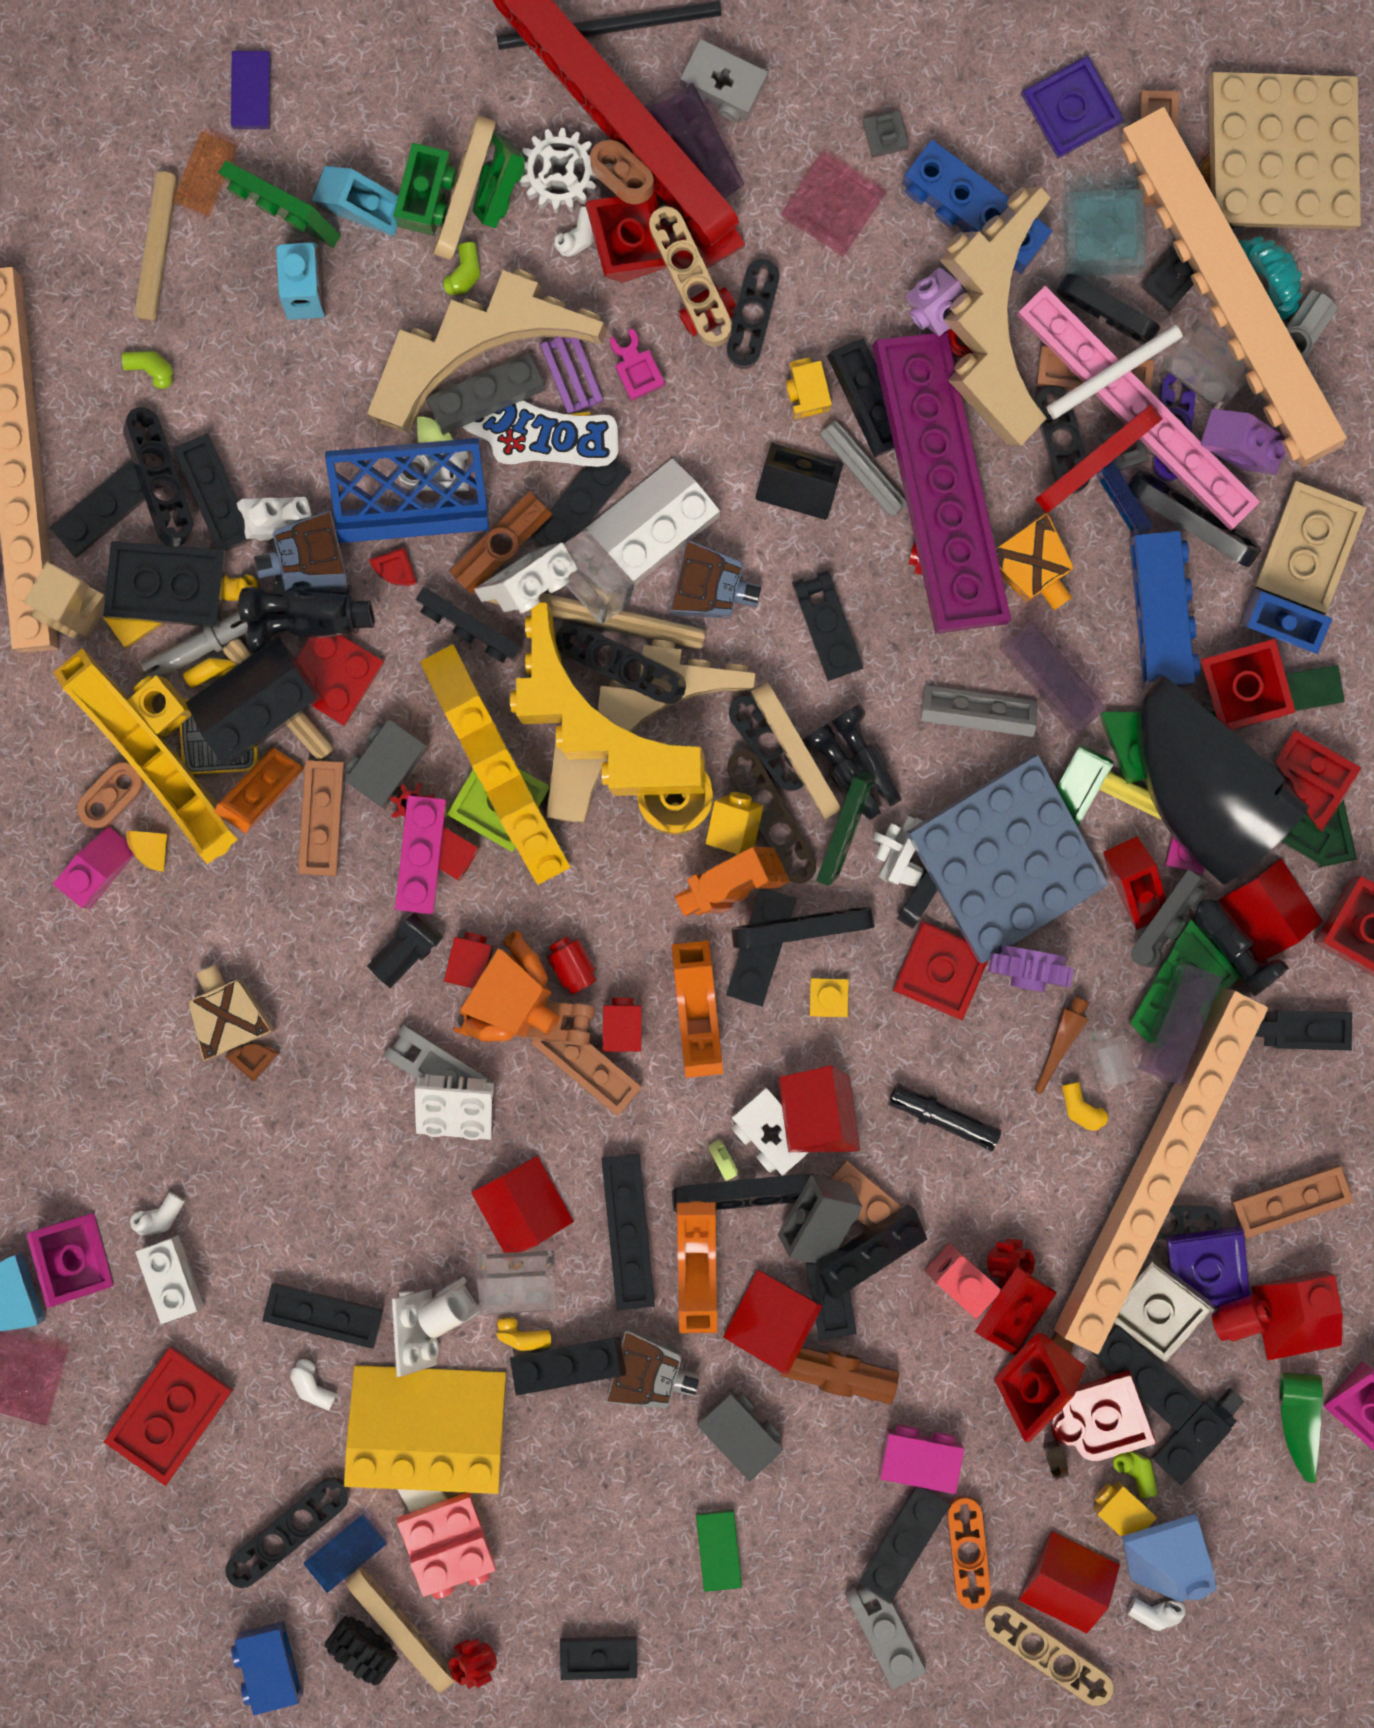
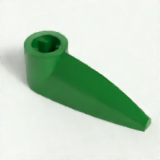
M1281 1372L1279 1403L1286 1444L1303 1479L1307 1482L1316 1483L1323 1398L1322 1377L1320 1374Z

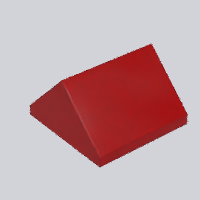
M655 192L647 201L640 204H629L622 201L619 197L589 200L585 203L604 277L623 283L666 268L651 236L649 227L651 215L659 208ZM661 219V227L657 229L658 231L665 230L663 220Z
M1276 639L1201 659L1216 718L1230 730L1296 713Z
M1281 858L1218 899V902L1229 911L1239 927L1255 943L1250 950L1260 963L1299 943L1323 922Z
M830 1065L778 1078L788 1153L857 1152L860 1150L849 1075Z
M538 1155L471 1192L507 1259L542 1243L574 1222Z
M1036 1333L994 1378L1024 1442H1031L1075 1396L1086 1367L1043 1333Z
M1051 1531L1018 1600L1087 1634L1110 1606L1120 1564Z

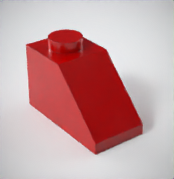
M1138 836L1104 851L1103 854L1112 881L1135 929L1138 930L1151 923L1166 902V897L1157 865Z

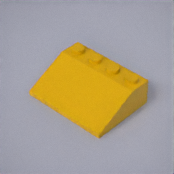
M354 1365L346 1443L344 1487L498 1494L501 1487L506 1372L426 1368L397 1377L396 1367Z

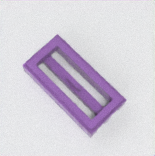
M556 337L551 342L546 341L540 344L567 414L577 413L603 402L579 339ZM568 343L573 345L593 395L592 398L586 399L565 347ZM558 348L579 400L577 404L572 405L551 350Z

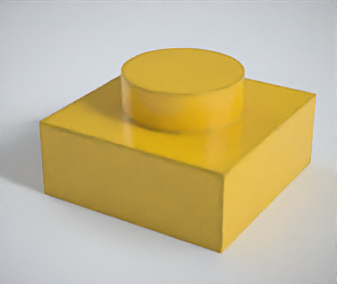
M810 978L809 1016L848 1017L849 979Z

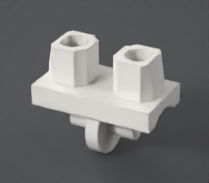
M306 497L242 499L237 502L238 510L242 513L245 522L244 533L246 539L271 540L276 529L311 517Z
M906 816L901 828L891 823L885 836L874 832L871 839L880 844L875 858L884 862L877 877L896 885L899 883L914 887L918 885L923 874V868L909 862L915 848L906 831L923 822V820Z

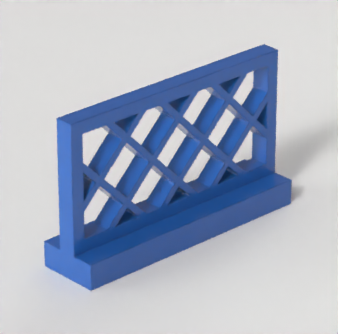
M479 438L325 451L338 543L489 530V511ZM472 451L473 461L464 471L449 461L455 452ZM428 455L436 463L425 474L411 464L416 456ZM389 458L398 466L386 477L372 467L378 459ZM351 462L360 469L349 481L336 472L335 463ZM442 467H445L457 476L447 489L432 479ZM404 470L420 480L410 492L394 482ZM473 471L475 472V478L470 476ZM366 473L382 483L372 495H369L356 485ZM463 482H466L477 490L478 499L462 500L453 493ZM338 483H339L341 486H343V488L341 489V491H339V485H338ZM425 485L441 495L434 503H424L415 496ZM389 488L403 499L397 506L387 507L378 501V498ZM349 492L365 501L359 509L342 510L341 501Z

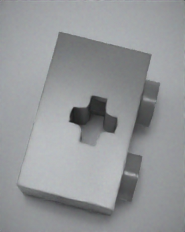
M700 39L680 78V89L685 91L684 96L691 102L698 105H704L707 102L719 108L717 112L730 121L737 122L740 118L748 122L767 84L768 71ZM723 78L729 80L728 86L724 85L721 90L716 88V82L720 83Z

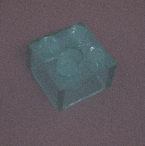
M1143 190L1067 192L1061 202L1064 276L1067 273L1078 277L1139 275L1145 267Z

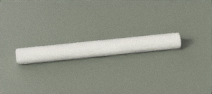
M1177 325L1171 326L1048 405L1047 410L1053 419L1063 415L1183 338L1181 330Z

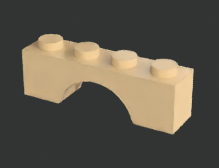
M46 562L24 604L34 609L31 617L76 640L78 634L87 638L90 637L104 612L105 595L92 589L76 577Z

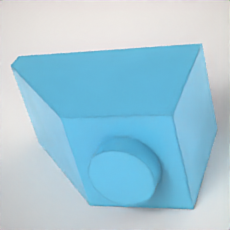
M324 167L312 202L337 216L394 236L397 229L393 215L398 195L351 168Z

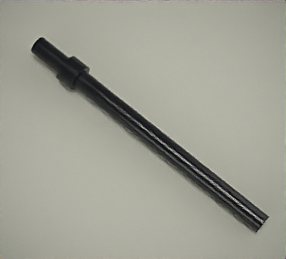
M719 1L572 24L584 37L718 17L721 16V7ZM517 32L496 35L499 50L528 46Z

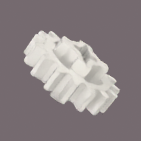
M561 128L559 135L553 137L551 131L547 129L545 130V140L541 142L539 138L534 136L531 138L534 149L523 148L522 154L528 162H524V173L526 175L522 176L520 184L521 187L531 186L526 193L527 198L532 200L538 196L540 209L543 210L548 203H551L554 213H558L560 205L566 204L567 209L572 212L574 211V201L578 200L581 204L585 205L587 202L585 192L595 193L597 190L596 185L591 180L598 178L591 170L590 155H588L592 150V144L588 141L580 145V133L575 132L571 138H567L565 128ZM553 148H566V149H568V150H567V151H557V150H554ZM540 159L543 164V170L538 174V178L535 179L534 169L536 162ZM584 163V176L582 181L579 182L575 176V171L581 167L580 164ZM554 165H557L559 168L565 166L566 175L562 176L560 173L553 175L552 167ZM553 189L565 190L566 193L554 194L550 193V191Z

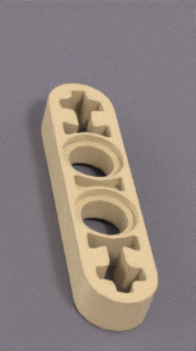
M478 114L474 120L447 203L445 220L439 228L432 254L448 260H451L454 255L495 128L496 121Z
M666 206L658 208L650 217L649 227L651 236L690 319L703 343L714 347L723 345L731 336V320L681 214L676 209ZM666 218L669 223L676 222L673 225V233L677 241L671 245L666 231L657 230L661 227L660 220ZM681 250L690 252L694 258L691 266L686 269L676 268L672 264V257L676 252ZM702 284L708 288L710 293L706 301L694 303L688 298V290L693 285ZM714 304L718 307L711 309L715 322L717 324L724 323L721 326V334L715 336L712 331L705 332L708 329V320L704 312ZM703 312L699 317L695 314Z
M765 682L750 691L822 817L826 820L841 811L834 794L769 683Z
M359 1567L345 1579V1583L353 1596L436 1691L443 1693L456 1682L450 1673L449 1665L424 1636L421 1639L418 1637L420 1632L399 1608L396 1610L393 1608L395 1603L364 1568Z
M996 1602L986 1609L983 1615V1623L987 1632L998 1642L1084 1702L1092 1706H1101L1111 1699L1113 1683L1109 1675L1100 1667L1011 1605L1004 1602ZM1004 1612L1009 1613L1007 1615L1008 1622L1017 1629L1020 1622L1025 1624L1017 1631L1014 1642L1008 1640L1013 1634L1004 1626H1000L998 1630L994 1629L995 1622L992 1619L994 1614L1002 1616ZM1029 1633L1039 1634L1043 1638L1042 1647L1034 1653L1025 1651L1022 1648V1640L1025 1635ZM1060 1655H1069L1074 1659L1073 1670L1068 1674H1058L1053 1669V1663ZM1083 1666L1087 1667L1083 1671L1085 1677L1093 1682H1096L1099 1678L1102 1679L1101 1685L1104 1691L1101 1694L1095 1691L1092 1695H1088L1090 1689L1086 1683L1078 1678ZM1078 1678L1076 1686L1071 1684Z

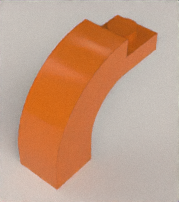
M709 940L671 944L685 1078L724 1074Z
M691 1201L689 1203H677L679 1333H717L715 1202Z

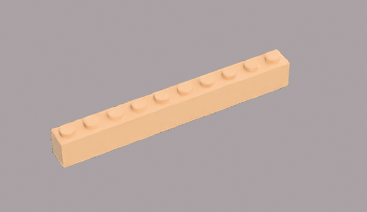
M1165 107L1123 128V143L1119 144L1126 162L1129 165L1135 163L1141 175L1137 177L1143 193L1146 197L1152 195L1159 208L1155 209V213L1164 230L1170 228L1174 234L1176 241L1173 242V246L1178 257L1183 263L1188 261L1194 271L1191 278L1196 290L1201 296L1206 293L1213 305L1209 308L1212 319L1218 328L1224 326L1231 339L1227 341L1228 347L1235 360H1243L1249 373L1245 374L1253 393L1255 395L1261 393L1267 404L1264 407L1265 415L1273 428L1280 427L1286 438L1282 440V445L1290 460L1294 461L1297 459L1301 468L1343 447L1347 439L1345 433Z
M13 267L0 268V534L11 646L13 650L20 653L56 650L59 649L57 630L31 617L34 609L24 604L46 562L50 563L23 281L22 276Z
M1221 987L1053 1329L1063 1338L1099 1354L1258 1031L1268 1007L1237 991Z

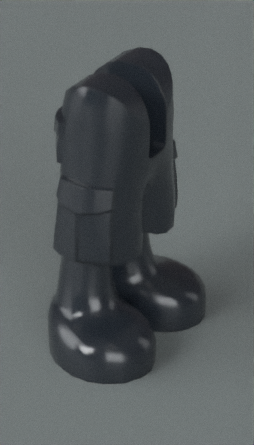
M860 703L831 721L854 754L852 758H847L829 724L824 725L802 739L808 751H819L832 763L834 767L831 768L829 775L843 794H848L853 777L861 770H865L875 774L873 784H875L878 789L877 792L890 807L902 800L899 790L888 771L887 759H885L877 743L867 745L864 740L860 723L866 713ZM869 794L862 813L869 820L881 814L872 794Z
M1209 899L1198 905L1195 913L1197 926L1209 938L1214 940L1230 964H1235L1244 979L1246 987L1255 997L1290 969L1281 959H1275L1265 964L1256 961L1248 953V950L1255 943L1239 927L1233 916L1221 903Z

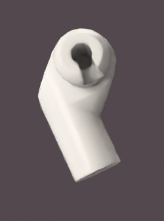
M579 207L577 227L565 234L559 233L554 240L556 250L563 256H575L591 246L594 241L586 207Z
M168 1192L159 1209L143 1212L137 1211L130 1219V1226L133 1231L144 1236L166 1232L172 1226L185 1200L172 1192Z

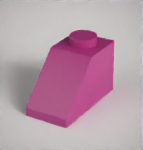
M108 826L72 859L54 881L53 885L81 908L91 909L134 857V854L130 850L127 840Z

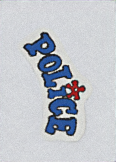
M523 400L463 426L468 432L489 441L492 446L493 456L498 462L503 464H518L536 460L598 467L609 465L616 459L619 451L618 427L611 415L575 416L541 409Z

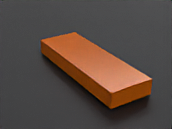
M272 747L218 803L214 813L246 834L299 778L304 767Z

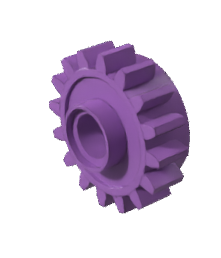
M1002 945L1000 954L991 953L988 972L1011 976L1010 986L1044 992L1046 983L1071 987L1074 968L1065 967L1067 957Z

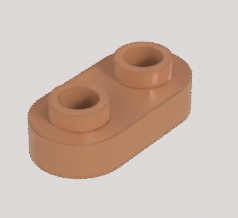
M605 140L597 143L590 152V165L593 174L622 201L629 204H640L652 196L654 191L652 172L623 144L614 140ZM612 163L614 166L608 167L605 164Z
M117 763L112 765L80 798L77 805V813L80 820L92 828L101 829L108 827L140 795L144 787V780L131 764ZM124 775H128L131 778V785L127 789H121L119 786V779ZM101 802L105 806V812L102 816L96 817L93 814V806Z

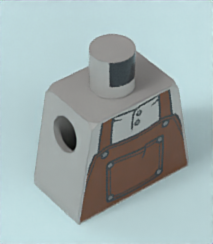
M626 1327L621 1344L626 1376L612 1378L606 1402L668 1408L672 1392L695 1397L700 1375L679 1369L682 1352L635 1329Z

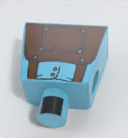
M316 243L276 245L279 298L287 320L325 318L321 246ZM295 300L309 301L307 303L302 304L294 303Z

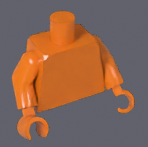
M513 931L504 941V945L510 947L511 954L499 948L497 949L460 1009L459 1014L464 1016V1023L460 1028L454 1026V1032L467 1037H473L482 1042H503L511 1040L515 1035L525 1037L531 1026H534L546 1035H549L556 1027L560 1016L544 1006L552 993L546 986L548 976L538 954L523 940L522 933Z

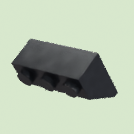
M278 636L189 699L186 704L201 735L224 766L234 763L321 701L323 697Z

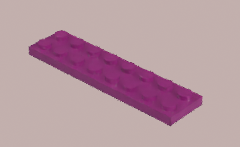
M944 332L940 336L934 333L877 339L873 343L872 348L935 634L1006 625L1011 621V616L961 394L948 381L956 372L954 370L955 365L948 334Z

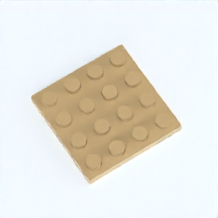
M1212 72L1208 76L1210 191L1230 227L1359 228L1361 226L1358 77Z

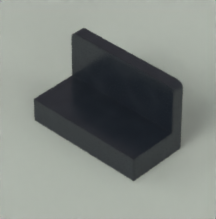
M771 443L755 498L761 502L826 520L830 513L843 463Z

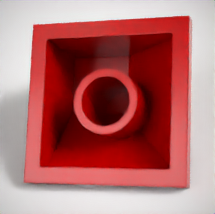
M1325 1270L1251 1285L1253 1294L1260 1300L1265 1299L1272 1313V1321L1268 1322V1331L1261 1333L1267 1361L1342 1346L1343 1312L1334 1274Z

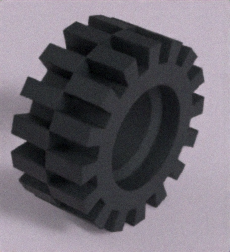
M344 1616L324 1644L327 1652L335 1656L333 1659L337 1663L344 1665L343 1668L346 1671L350 1670L356 1678L360 1679L361 1677L365 1683L369 1684L371 1682L375 1686L382 1682L399 1658L396 1650L392 1649L393 1646L389 1642L384 1641L385 1638L383 1636L377 1635L371 1627H366L364 1622L356 1621L351 1616Z

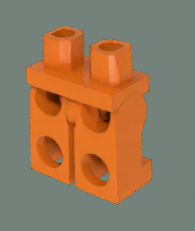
M751 847L706 871L704 874H695L686 879L690 888L674 896L684 916H689L693 913L696 916L725 913L733 909L732 903L743 901L754 888H779L791 881L774 847Z

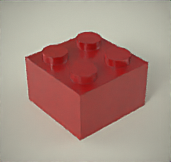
M1353 876L1348 880L1313 943L1373 977L1374 883L1362 876Z

